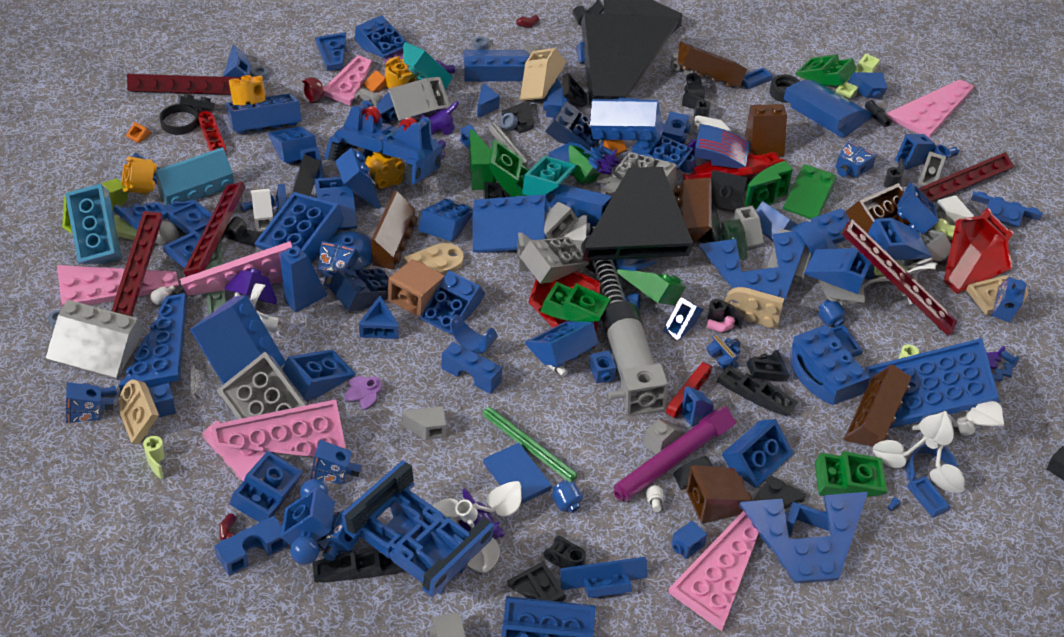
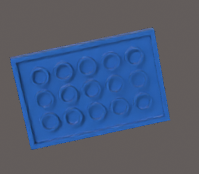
M982 338L864 367L870 380L891 364L911 376L908 384L910 388L903 395V404L896 411V420L889 429L920 422L927 416L936 415L943 411H946L949 415L970 410L972 407L976 408L981 403L1000 402Z

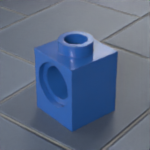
M610 351L590 354L589 367L596 384L615 380L617 367Z
M692 520L673 533L671 546L677 554H681L687 559L705 546L707 534Z

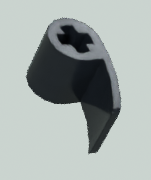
M597 0L588 10L584 6H577L572 13L577 23L581 26L584 13L601 14L604 7L600 0Z
M683 94L682 106L695 110L694 119L695 116L709 117L710 103L693 94Z
M900 157L897 168L891 167L887 170L884 181L886 188L901 183L905 166L903 158Z
M236 216L227 224L223 234L230 240L254 245L263 231L247 230L246 222Z
M714 299L710 302L707 315L708 320L711 319L721 323L725 317L731 316L735 319L734 324L741 329L744 318L742 312L720 299Z
M702 456L694 459L673 473L681 490L687 487L691 466L714 467L709 457Z

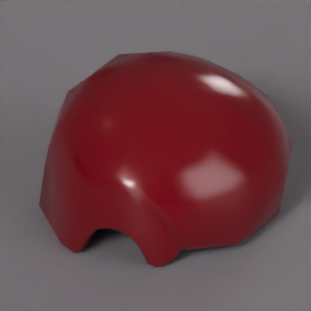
M314 77L302 80V83H304V94L309 102L319 101L324 93L321 81Z

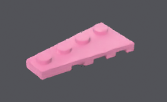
M357 55L323 88V96L351 106L354 94L359 91L372 66V60Z
M211 425L202 432L203 438L242 481H244L246 474L266 453L265 451L215 446Z

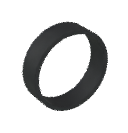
M170 105L164 108L159 116L161 128L172 135L190 133L199 124L197 110L189 105ZM177 112L189 113L195 117L191 123L184 126H170L163 122L167 116Z

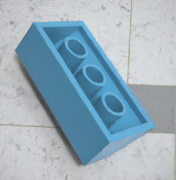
M223 147L156 170L159 195L165 205H171L174 201L197 200L225 190L227 185L234 184L233 172Z
M97 184L65 193L78 263L105 264L121 260V251L109 190L102 184Z

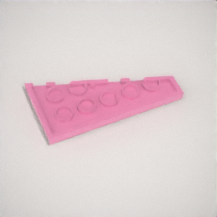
M336 399L211 425L215 446L313 457L320 440L346 449Z

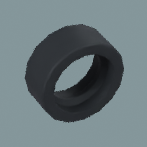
M777 75L771 80L769 93L775 100L789 103L784 100L785 90L780 89L779 86L789 87L800 80L792 75Z

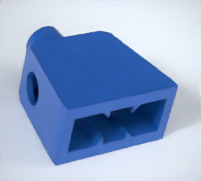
M906 134L895 161L899 164L900 157L903 158L905 170L926 163L929 152L934 151L936 144L925 134Z

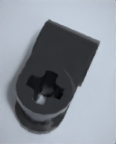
M696 73L687 74V85L684 87L685 93L705 99L701 77Z
M556 536L552 546L543 553L548 562L561 568L581 566L586 563L585 550L562 536Z

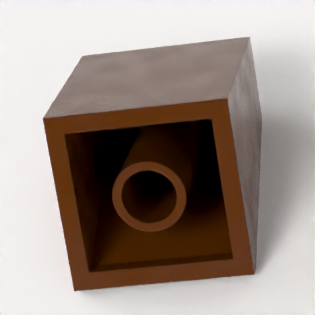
M784 104L750 105L745 130V140L749 142V153L762 155L776 152L779 157H784L787 113Z
M691 466L686 493L701 524L740 515L743 509H740L739 503L752 501L750 492H747L744 487L743 478L738 475L735 468Z

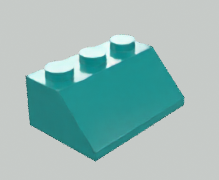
M407 42L403 44L404 63L409 67L408 71L414 75L417 74L418 80L441 77L444 89L446 90L454 77L425 50Z
M544 155L525 174L522 194L531 196L545 195L551 192L576 169L577 164Z

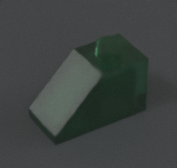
M740 219L722 221L721 241L736 239L739 260H746L745 231Z

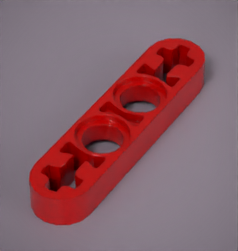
M209 111L199 113V126L209 152L216 150L217 147L218 149L223 147L226 153V147L213 114Z
M702 362L670 401L666 409L667 415L674 419L678 417L681 412L685 387L689 386L699 390L712 372L713 367Z

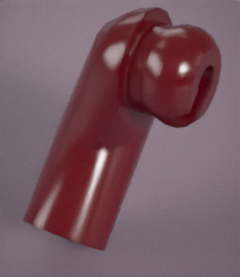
M533 15L531 18L522 16L516 20L518 26L531 28L539 21V17L537 15Z
M232 513L227 514L219 524L221 541L235 535L234 532H230L231 526L236 522V516Z

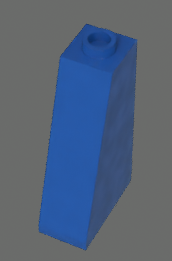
M562 184L546 194L548 207L552 208L557 202L564 205L569 204L572 206V210L577 218L583 215L587 216V223H590V228L591 225H597L612 196Z
M297 245L280 253L285 303L295 313L327 296L308 256Z

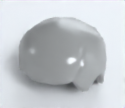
M162 221L155 244L164 246L166 243L179 239L180 233L171 221Z

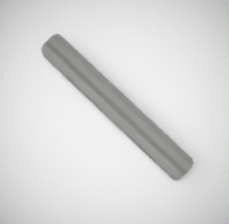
M497 123L490 124L489 131L494 137L522 157V165L527 167L528 160Z

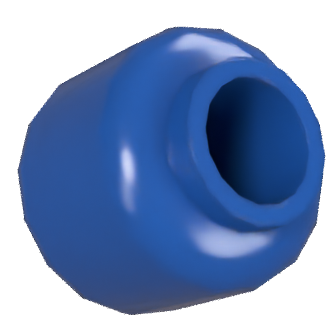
M828 299L818 307V316L828 327L840 326L845 322L843 318L846 316V311L839 302Z
M564 480L554 486L552 499L560 511L573 513L581 507L580 503L583 500V495L574 482Z

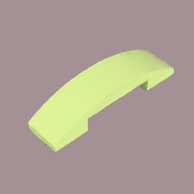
M865 54L858 62L855 72L874 73L880 59ZM847 80L836 89V93L851 99L858 94V87L848 83Z

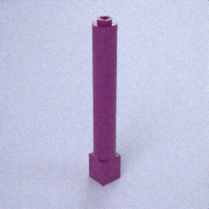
M728 407L717 408L699 421V424L614 485L613 491L615 497L620 501H629L711 439L722 435L734 426L736 421Z

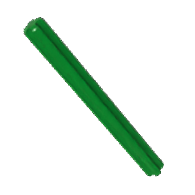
M488 406L483 410V416L568 482H573L577 478V472L493 408Z

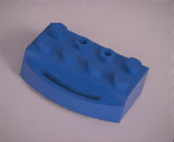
M827 324L794 336L790 353L791 365L797 378L811 393L831 405L865 393L870 377ZM801 365L804 367V369L807 371V373L811 376V378L804 372V370L802 369Z

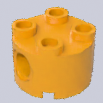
M400 56L389 59L385 64L386 86L389 89L418 81V75L408 71L409 67L404 63V59H400Z
M251 75L241 76V80H229L233 105L256 104L266 100L263 76H254L252 78Z
M373 151L374 155L372 157L368 156L365 162L370 169L371 179L381 189L391 185H399L403 181L405 163L399 158Z
M128 156L125 160L128 161V165L124 164L122 171V186L126 187L123 188V191L143 195L149 194L150 191L153 192L155 189L153 174L156 173L157 163H153L151 159Z

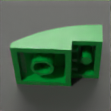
M838 54L812 57L795 74L805 80L817 81L822 85L836 86L843 85L852 73L857 70L853 58L839 60Z
M495 139L492 143L489 159L491 172L502 188L512 197L527 196L522 194L524 176L529 169L522 165L523 158Z
M786 161L768 167L756 175L748 185L744 207L753 206L755 210L758 209L762 201L768 205L776 204L778 197L787 195L793 171L791 166Z
M556 281L544 301L541 312L568 321L594 322L600 320L611 299L579 284H575L572 289Z
M843 451L840 456L820 453L814 462L819 496L867 492V497L886 494L887 492L882 458Z

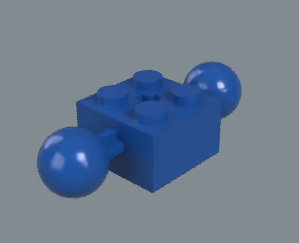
M309 479L304 482L300 489L301 498L285 508L280 537L291 546L290 554L292 559L301 565L311 564L317 559L319 546L316 541L321 537H326L332 530L335 502L327 496V486L319 479Z

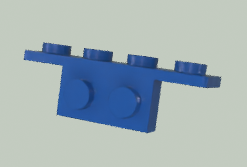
M978 191L972 194L971 200L988 205L987 208L992 211V214L1001 223L1019 228L1023 216L1040 221L1043 214L1037 208H1027L1018 202L1010 203L1001 197H990L984 192Z
M646 557L561 568V588L566 590L583 587L588 598H601L606 595H622L626 592H632L630 580L647 578Z

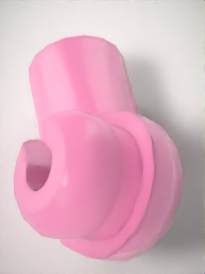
M727 316L725 321L721 323L709 319L706 328L722 333L733 329L735 319Z

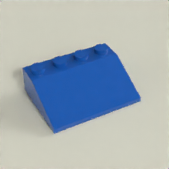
M463 50L464 82L523 81L525 63L529 58V54L525 50Z
M292 93L267 96L265 101L256 104L233 105L232 102L225 103L233 132L236 131L237 133H245L248 129L260 131L268 126L279 128L281 124L292 126L302 121L299 101Z
M293 192L254 244L261 250H266L291 241L292 246L297 245L308 256L312 264L320 253L321 242L329 241L343 222L344 216L337 203Z
M546 195L474 200L473 252L517 250L518 233H523L532 240L546 239L544 233L545 216L549 211Z
M247 295L234 296L190 328L191 333L223 385L264 352L272 356L280 367L286 362Z

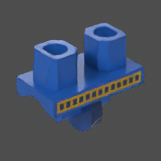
M717 333L713 335V342L706 347L710 356L714 358L719 353L723 355L717 359V363L723 370L728 366L739 367L740 365L736 360L738 358L737 355L741 352L739 349L741 342L738 339L731 340L730 338H727L724 342Z

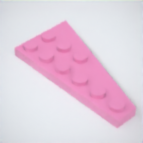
M959 79L886 113V115L892 122L918 134H925L930 138L973 91L974 86Z
M290 241L180 279L181 285L187 295L223 291L225 286L241 270L250 271L251 268L261 271V275L268 277L271 284L281 283L283 279L280 253L293 246Z
M57 265L62 307L67 300L86 305L115 301L125 269ZM146 270L139 296L149 295L160 287L168 288L173 285L176 289L179 286L177 273L175 271Z
M744 511L676 580L668 592L721 631H723L759 535V531L753 527L751 520Z

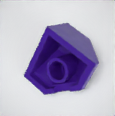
M252 268L250 271L241 270L225 286L224 290L233 293L237 292L239 295H247L251 298L252 289L256 283L265 285L258 300L277 305V299L269 278L262 276V272Z

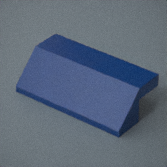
M506 596L501 637H593L596 606Z

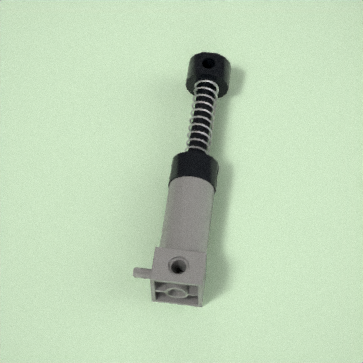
M590 236L585 238L581 244L582 253ZM617 260L588 261L589 264L586 268L597 274L602 294L611 299L601 319L620 374L621 390L608 392L609 399L622 398L627 416L665 411L667 407L668 383L661 363L655 364L638 307L624 298L623 289L621 288L615 268Z

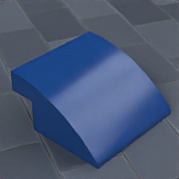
M803 80L785 89L784 100L791 104L792 109L841 138H845L872 118V113L817 81Z

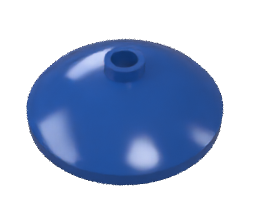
M343 231L332 235L329 239V243L356 248L359 258L353 269H364L372 263L371 239L368 236L355 231Z

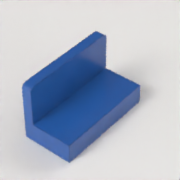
M644 258L617 259V270L637 271L656 264V260H646Z

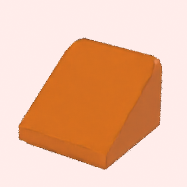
M376 70L363 83V86L373 93L386 88V78Z
M134 122L126 137L140 143L149 137L152 132Z
M604 140V147L613 152L617 149L615 156L627 151L622 140Z

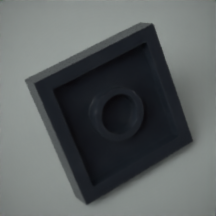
M713 170L711 175V194L716 207L731 211L741 208L748 177Z

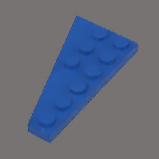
M185 293L166 296L158 311L159 316L157 320L152 322L150 326V333L145 335L134 355L135 360L132 366L126 370L127 375L125 379L121 380L118 385L121 391L130 380L143 381L147 386L180 380L187 296Z

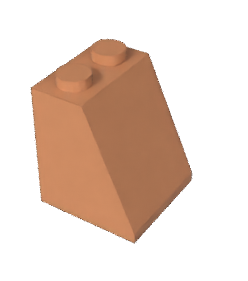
M412 259L389 278L388 301L420 317L445 276L441 272L427 267L424 263Z

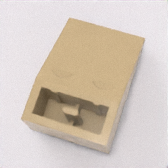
M556 48L532 52L525 63L520 100L543 99L547 96L549 89L555 83L557 76L563 71V67L567 62Z

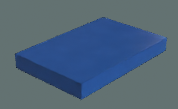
M519 443L483 459V464L500 486L509 482H520L521 504L550 491L552 488L550 482Z

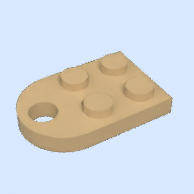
M440 243L405 256L404 263L407 264L414 259L424 263L433 270L441 272L445 276L448 270L455 272L461 268L464 255L458 246L450 243ZM454 253L457 254V256H449V254Z
M1001 276L967 286V292L985 315L992 314L997 289L1009 276ZM1026 287V290H1025V295H1024V299H1023L1022 305L1025 303V301H1026V299H1027V296H1028V289H1027V287Z
M737 287L728 292L725 302L742 312L744 315L743 319L747 322H754L768 328L777 329L784 298L749 288Z
M139 380L127 382L120 394L119 412L131 443L140 444L151 426L156 422L159 414L147 385Z

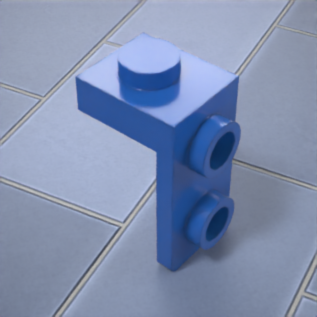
M795 502L792 503L789 513L785 512L789 536L792 534L796 520L829 531L826 512Z

